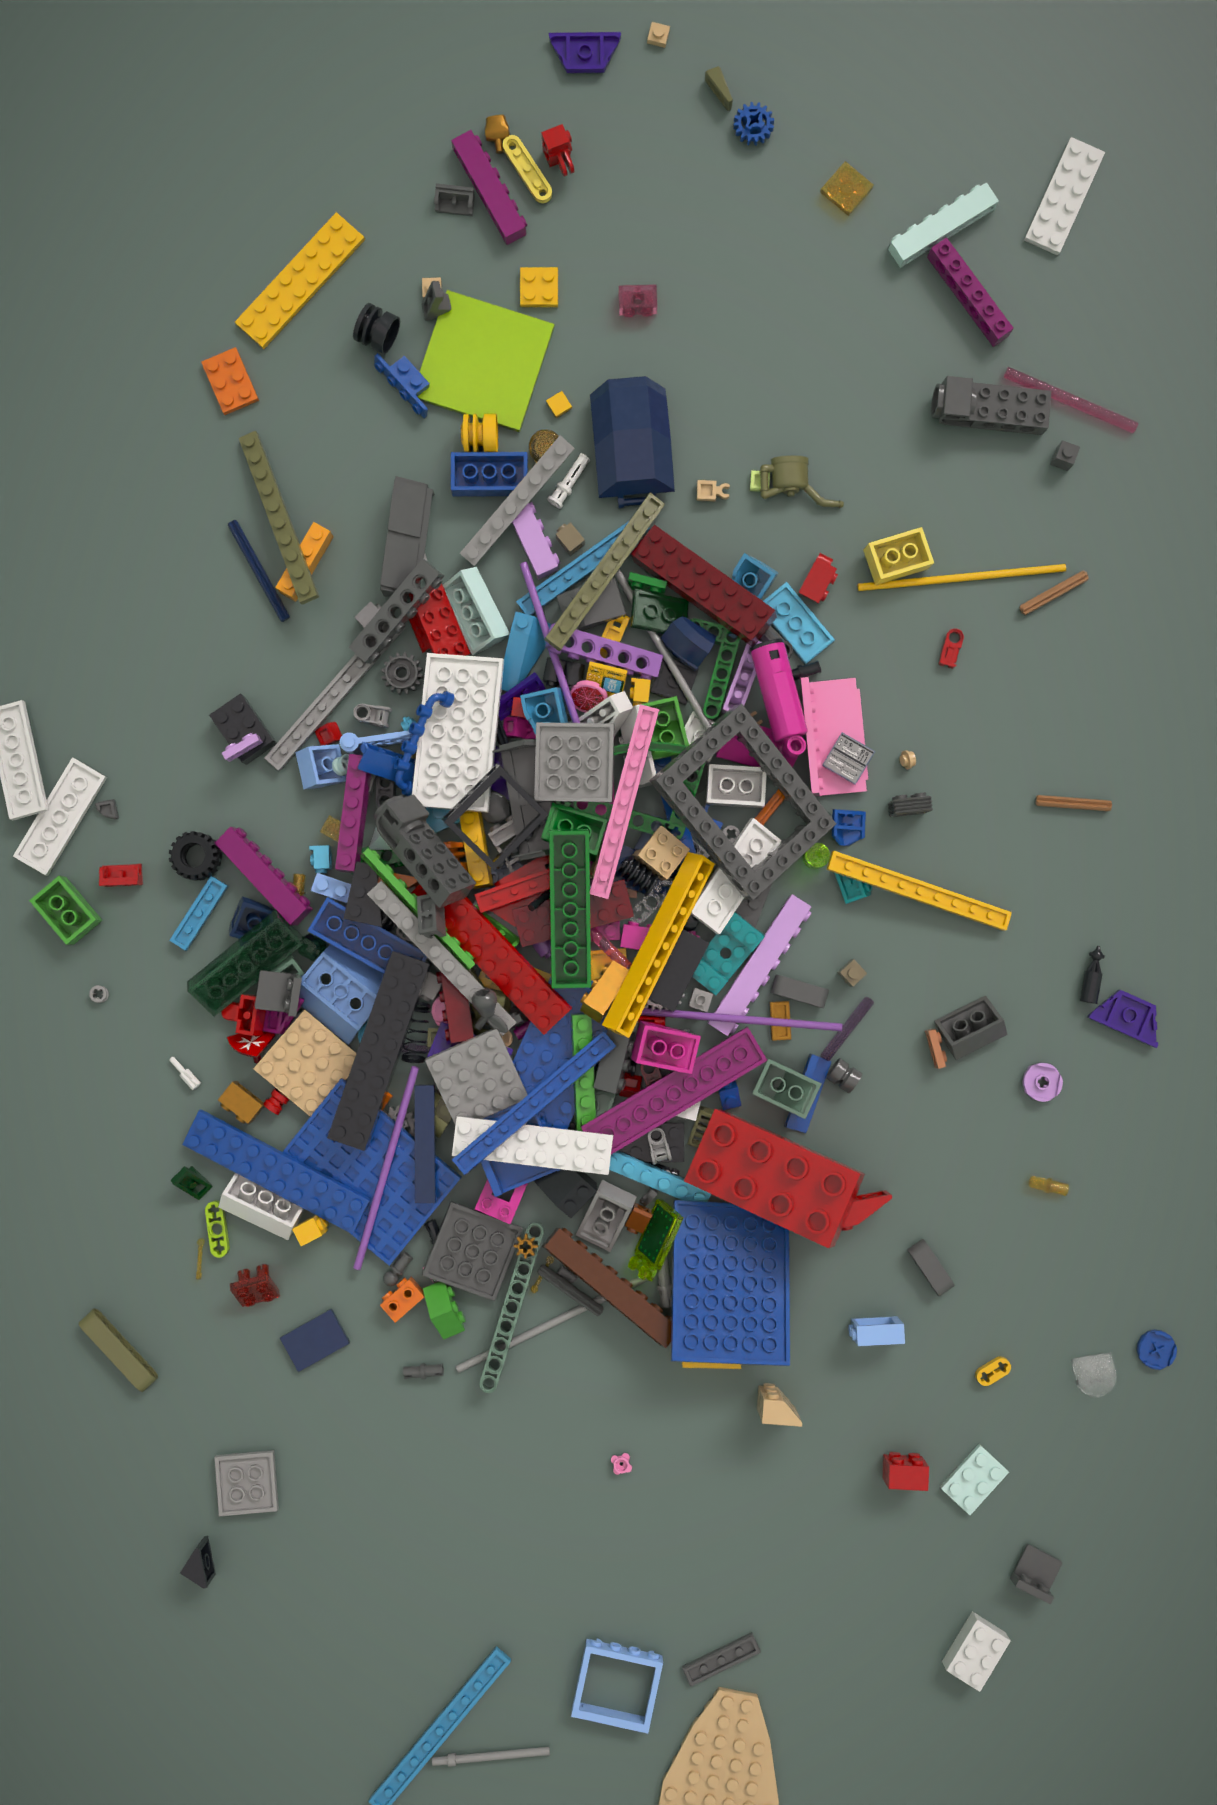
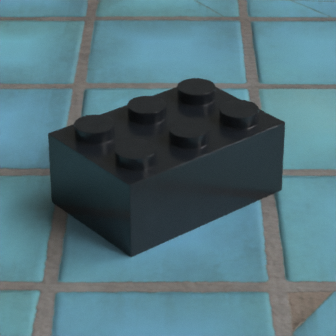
M241 693L209 715L229 745L232 743L238 744L243 741L242 738L250 733H256L261 738L263 743L238 757L245 765L277 744L251 704Z

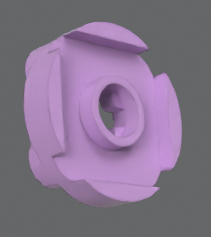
M1036 1063L1030 1065L1025 1071L1022 1084L1024 1092L1032 1099L1046 1102L1061 1092L1063 1080L1061 1074L1053 1065ZM1041 1077H1044V1080L1047 1081V1085H1043V1088L1038 1083V1079H1041Z

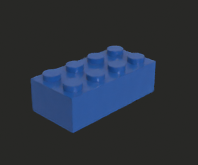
M451 452V492L453 497L509 496L528 473L527 452Z

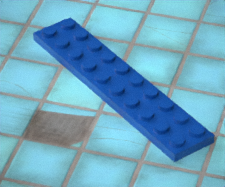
M203 1110L198 1111L182 1144L351 1234H354L371 1200V1198Z

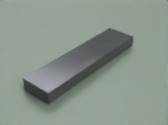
M751 1632L683 1665L682 1670L691 1687L761 1653V1650Z

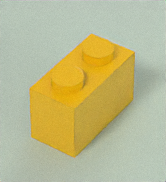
M314 1215L299 1223L292 1230L300 1246H303L326 1233L329 1225L326 1220Z

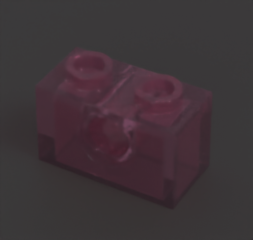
M657 284L619 286V315L624 317H633L634 315L649 317L657 314ZM639 299L642 303L635 304L633 301Z

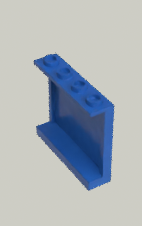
M518 1103L483 1119L498 1121ZM539 1113L526 1123L527 1125L548 1127L545 1118H541ZM489 1160L481 1162L495 1197L561 1170Z

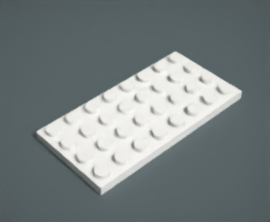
M427 653L422 705H425L431 695L436 693L442 694L444 691L454 694V702L450 708L441 706L439 701L434 703L432 715L427 719L424 726V734L417 742L412 795H415L425 808L451 810L493 768L495 753H492V751L495 750L504 668L503 658ZM491 786L466 811L489 813Z

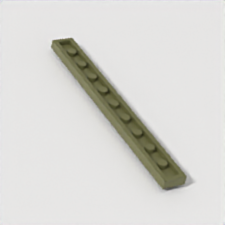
M255 430L240 437L239 441L298 600L304 605L319 598V594L259 434Z
M649 493L544 638L547 643L558 651L566 644L665 504L652 493Z

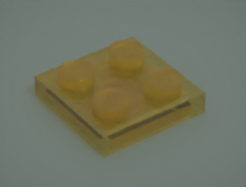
M845 161L821 188L820 193L849 216L873 189L874 185Z

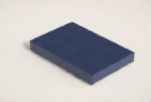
M332 1308L280 1337L298 1372L350 1343Z

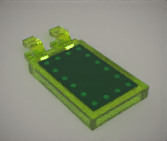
M661 1199L656 1200L652 1209V1217L640 1236L634 1250L635 1255L630 1258L628 1264L631 1270L635 1271L637 1269L639 1271L638 1277L642 1280L647 1278L649 1281H653L657 1270H661L684 1218Z

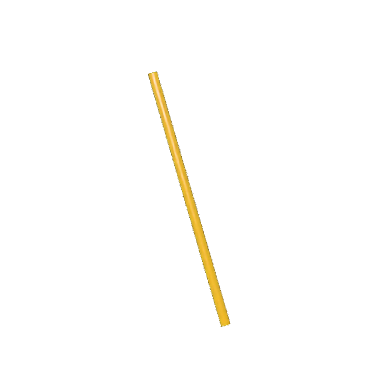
M1066 564L892 580L879 585H875L874 582L857 584L858 591L1066 572Z

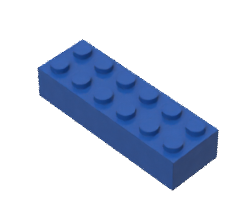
M329 897L325 899L307 930L383 974L392 951L422 961H426L428 958L419 948L382 927L344 919L346 907Z

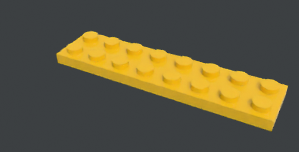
M336 212L240 315L235 324L260 347L265 349L365 241L364 236Z

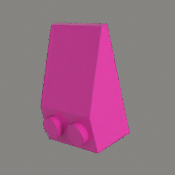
M640 1021L631 1059L638 1064L692 1074L701 1036L659 1024Z

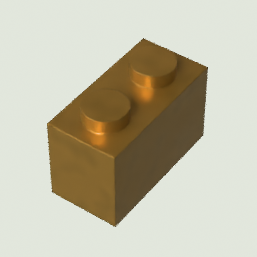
M233 1081L218 1099L221 1102L220 1106L228 1112H234L236 1119L243 1124L252 1123L265 1107L262 1100L238 1081Z

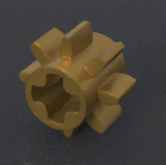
M527 1233L523 1239L518 1236L519 1244L513 1246L519 1250L516 1255L522 1253L525 1259L529 1253L534 1256L533 1248H538V1245L533 1242L535 1237L530 1239ZM525 1241H527L528 1245H531L527 1251H525L524 1247H521Z

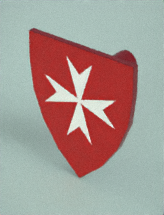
M263 1032V1035L251 1036L238 1033L227 1037L233 1050L242 1055L253 1057L254 1063L258 1064L261 1060L260 1054L276 1034Z

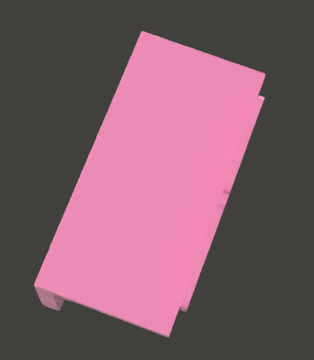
M809 677L801 678L804 718L808 729L806 739L813 795L817 797L866 792V780H868L867 767L856 785L822 766L842 732L865 745L860 689L856 687V678L809 682Z

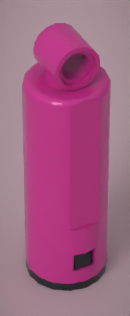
M768 640L752 646L750 652L774 741H783L782 751L784 755L789 758H795L805 751L806 742L801 736L805 735L808 729L784 640ZM791 743L797 745V751L792 750Z

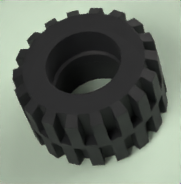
M190 831V833H183L182 837L178 836L176 843L172 842L171 846H173V849L169 850V854H171L169 862L173 864L171 867L177 871L178 875L186 879L201 881L205 880V878H210L212 873L218 871L216 868L221 865L219 859L222 858V854L219 853L221 849L215 844L216 840L212 839L211 836L201 832ZM194 845L202 846L205 852L204 861L197 867H191L186 859L188 850Z

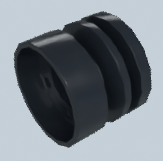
M367 303L361 310L355 323L353 339L357 342H362L365 346L371 343L373 350L385 355L397 337L400 328V317L387 311L383 314L382 308L376 307L372 303Z

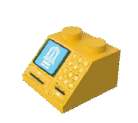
M589 662L586 680L600 684L599 687L606 690L608 697L624 691L627 670Z

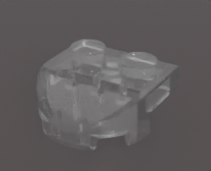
M1111 1353L1071 1360L1077 1387L1090 1397H1102L1115 1386L1117 1374Z

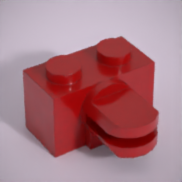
M563 124L541 132L542 149L549 167L558 164L562 175L567 176L566 163L570 174L574 173V166L570 158V151H572L570 142H572L569 131H565Z
M241 994L240 1003L228 1002L222 1007L221 1013L223 1018L237 1022L235 1033L251 1036L263 1035L266 1010L255 1009L256 995Z

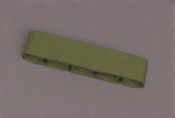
M93 1308L79 1322L80 1328L139 1391L144 1392L158 1379L156 1371L99 1310Z

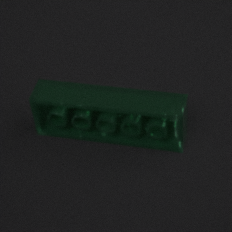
M275 909L188 980L187 991L215 1017L258 982L260 970L271 971L303 945L302 935Z

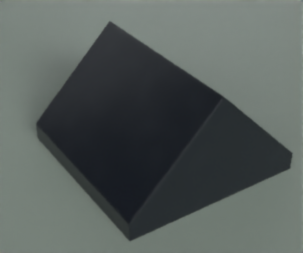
M204 1536L180 1572L181 1575L203 1589L208 1587L216 1575L208 1536Z

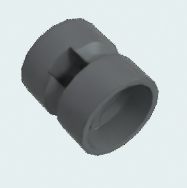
M839 1058L829 1070L826 1079L834 1084L839 1083V1088L849 1094L858 1084L863 1073L854 1067L849 1068V1064Z

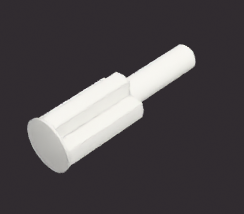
M175 1057L169 1059L181 1073L179 1076L192 1091L200 1086L201 1082L189 1069L185 1070Z

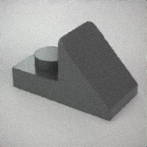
M439 281L431 282L422 302L425 321L434 319L451 310L449 295L443 292Z

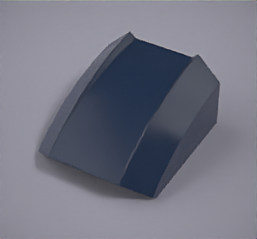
M682 616L670 624L661 640L677 659L696 671L709 654L717 636Z
M242 896L230 923L229 936L267 948L276 940L284 919L278 911Z

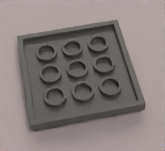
M450 1201L423 1269L422 1276L495 1301L515 1251L513 1246L518 1243L517 1237L521 1236L523 1227L513 1223L508 1224L475 1209Z

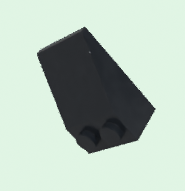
M561 1169L534 1180L547 1197L569 1218H572L597 1191V1183L586 1173Z

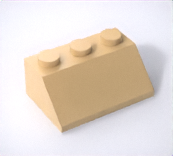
M764 1383V1386L758 1387L757 1411L762 1424L802 1427V1421L796 1408L778 1387H775V1384Z

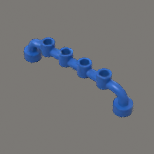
M444 691L442 694H433L428 698L425 705L420 704L416 710V714L420 716L417 723L412 722L410 724L409 733L412 734L410 741H403L401 750L405 753L402 759L397 758L393 765L394 769L397 770L395 783L398 788L402 789L403 795H412L413 781L406 780L403 782V775L408 771L411 756L417 750V742L424 734V726L427 719L432 715V707L436 701H439L441 706L450 708L454 702L453 693Z

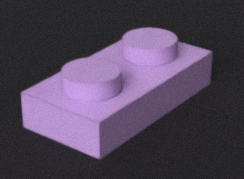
M256 733L247 734L242 738L243 741L238 744L232 743L225 748L226 751L222 752L225 760L231 762L263 743L261 738Z

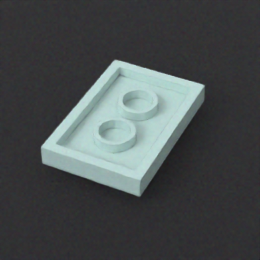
M978 1444L943 1482L940 1488L971 1515L1005 1478L1009 1471Z

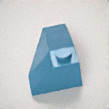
M744 553L734 568L732 580L759 599H762L777 577L778 572L765 563ZM729 634L734 639L737 637L735 634Z
M515 612L504 656L501 687L503 691H509L526 679L528 673L536 664L544 649H546V642L538 618L535 616Z
M555 687L520 695L524 715L531 724L535 735L536 722L568 723L561 688Z

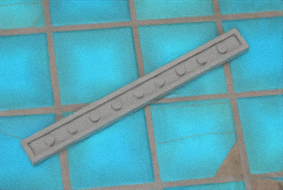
M388 623L382 626L384 633L389 629ZM402 631L399 634H395V636L392 638L393 642L402 633ZM375 637L370 640L371 647L376 645ZM388 647L384 648L380 652V654L382 655L388 649ZM355 654L264 759L278 771H281L296 754L295 752L303 746L374 663H365Z
M381 880L367 895L472 1004L471 998L473 994L485 988L434 935H432L433 938H427L419 934L418 918ZM497 1002L494 1014L506 1023L509 1030L517 1022Z

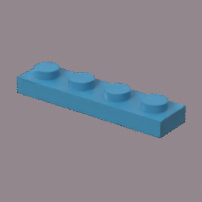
M210 876L169 941L187 951L229 886Z

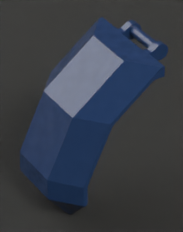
M646 376L608 379L590 394L599 498L618 497V509H622L624 506L641 505L646 498L624 499L623 495L652 493L656 496V493L675 492L665 388Z

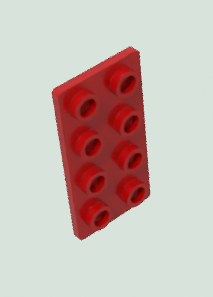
M441 584L437 589L432 590L428 601L417 608V614L412 619H409L422 653L431 650L435 654L468 656L470 651L444 587ZM411 593V594H409V597H410V600H411V602H412L414 597H413V594Z

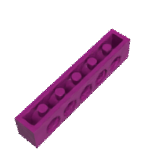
M946 237L933 246L927 256L928 260L990 344L995 347L1009 337L1014 329L948 238Z

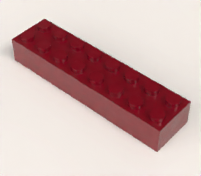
M653 525L631 553L634 563L655 578L667 581V586L750 646L757 644L777 618L775 609L656 525Z

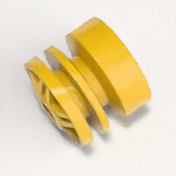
M469 414L463 415L461 443L464 452H470L471 446H473L474 452L479 451V446H483L484 452H498L497 414H484L482 423H479L477 414H473V423H470Z

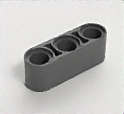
M776 974L770 993L824 1008L829 990Z
M924 1239L907 1249L938 1296H941L955 1286Z

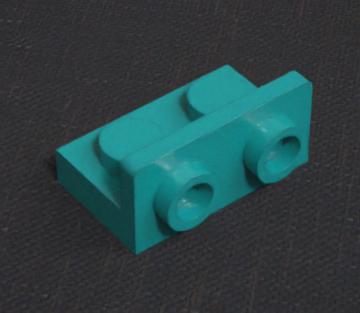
M835 873L845 904L872 895L871 885Z

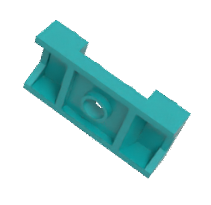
M735 911L722 932L716 934L709 942L710 944L692 977L716 996L750 953L763 940L765 934L755 929ZM729 948L731 956L728 958L722 957L720 954L721 949Z

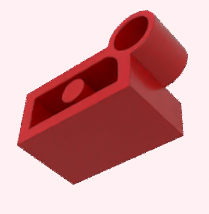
M819 553L798 594L817 604L820 600L824 602L829 593L826 590L829 583L833 585L838 576L835 573L837 568L831 566L832 558Z

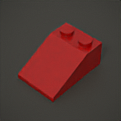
M884 1190L857 1195L842 1231L851 1230L853 1226L860 1224L890 1201L892 1194Z

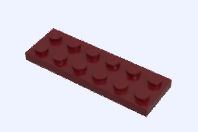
M624 879L613 882L609 899L590 894V929L634 917ZM550 899L546 900L534 911H530L528 905L512 909L522 947L550 940Z

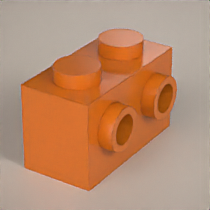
M412 1276L409 1279L404 1277L396 1285L398 1288L393 1293L388 1291L382 1297L383 1302L380 1306L395 1323L425 1297L423 1289Z

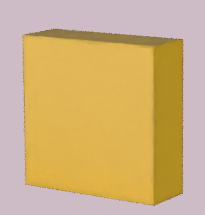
M563 391L546 400L547 405L556 418L572 409Z

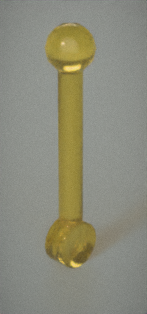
M202 1238L197 1240L199 1248L196 1279H201L202 1247L205 1243Z
M552 1256L547 1257L545 1266L549 1267L554 1262ZM539 1276L535 1285L531 1287L532 1293L538 1291V1286L543 1277Z

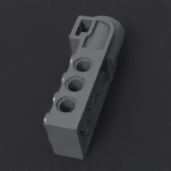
M946 376L942 384H936L931 403L932 418H939L941 424L949 426L1043 435L1049 428L1052 391L974 383L973 378Z
M400 795L387 799L374 814L377 831L439 908L466 898L476 882L428 825L426 819L429 816V812L415 795L407 797Z

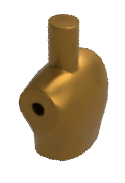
M505 115L489 116L486 118L485 125L486 140L495 142L496 153L501 154L503 153L502 140L510 135L509 126Z

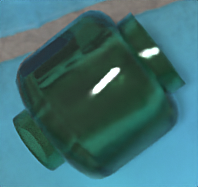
M312 933L301 936L297 942L298 953L310 961H316L327 948L326 942Z

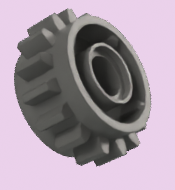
M406 652L403 653V656H400L398 653H396L394 658L389 656L390 661L384 662L386 667L381 669L385 673L382 676V680H387L385 686H391V692L397 690L399 695H401L402 691H405L406 694H409L411 689L416 691L415 686L421 685L419 679H423V675L419 673L423 671V668L417 667L420 664L419 660L414 661L413 655L407 657ZM400 670H407V675L404 678L398 677Z

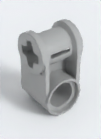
M358 704L354 708V716L360 723L389 728L387 723L389 712L392 711L391 708L368 704ZM361 709L368 711L367 716L364 718L358 717V712Z
M658 1126L648 1132L647 1137L653 1165L667 1159L671 1161L672 1157L663 1129ZM653 1131L661 1132V1137L658 1140L651 1138Z

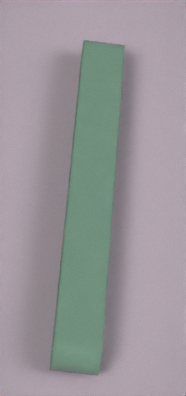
M539 1222L531 1223L525 1234H528V1238L532 1239L535 1237L533 1242L538 1245V1248H534V1256L528 1255L526 1259L524 1254L518 1255L480 1379V1389L485 1393L493 1392L500 1380L544 1236V1226ZM531 1227H539L540 1235L533 1236L530 1233ZM525 1241L524 1244L521 1246L524 1247V1249L525 1246L528 1245L527 1241ZM526 1264L529 1267V1272L522 1274L519 1271V1265ZM515 1283L522 1284L523 1291L520 1293L515 1292L513 1285ZM514 1302L518 1308L516 1311H510L507 1304ZM503 1321H509L512 1328L504 1330L501 1324ZM503 1340L506 1347L504 1349L497 1348L496 1341ZM497 1359L500 1362V1367L493 1368L490 1365V1360ZM491 1378L494 1381V1386L487 1387L484 1380Z

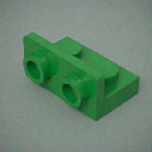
M633 572L629 574L628 584L632 591L638 589L665 594L667 581Z

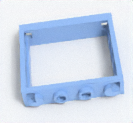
M586 1639L571 1717L648 1734L663 1666V1656L655 1654L654 1651H641L633 1646L629 1648L622 1647L619 1643L615 1642L608 1644L600 1639ZM591 1653L655 1667L645 1716L580 1702Z

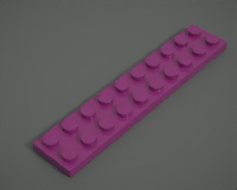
M745 1027L697 1056L692 1074L672 1071L580 1127L585 1132L613 1135L612 1155L766 1062L767 1059L749 1028Z

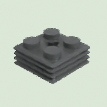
M926 792L911 795V798H907V795L892 797V801L888 803V809H890L889 816L898 817L930 812L933 810L932 800H930L932 797L926 796Z

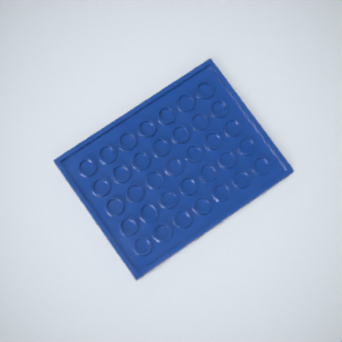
M674 1200L671 1361L790 1366L789 1230L732 1203Z

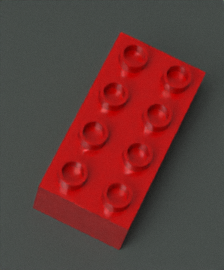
M714 1109L684 1182L824 1247L832 1248L835 1247L865 1173L724 1110Z

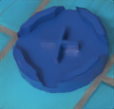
M1150 1330L1144 1333L1137 1342V1354L1144 1365L1151 1369L1161 1370L1174 1362L1177 1355V1347L1169 1334L1162 1330Z

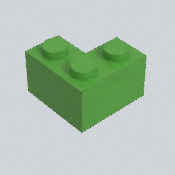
M437 1282L423 1288L430 1320L443 1340L465 1331L463 1323L466 1320L463 1312H459L456 1301H453L455 1296L453 1287Z

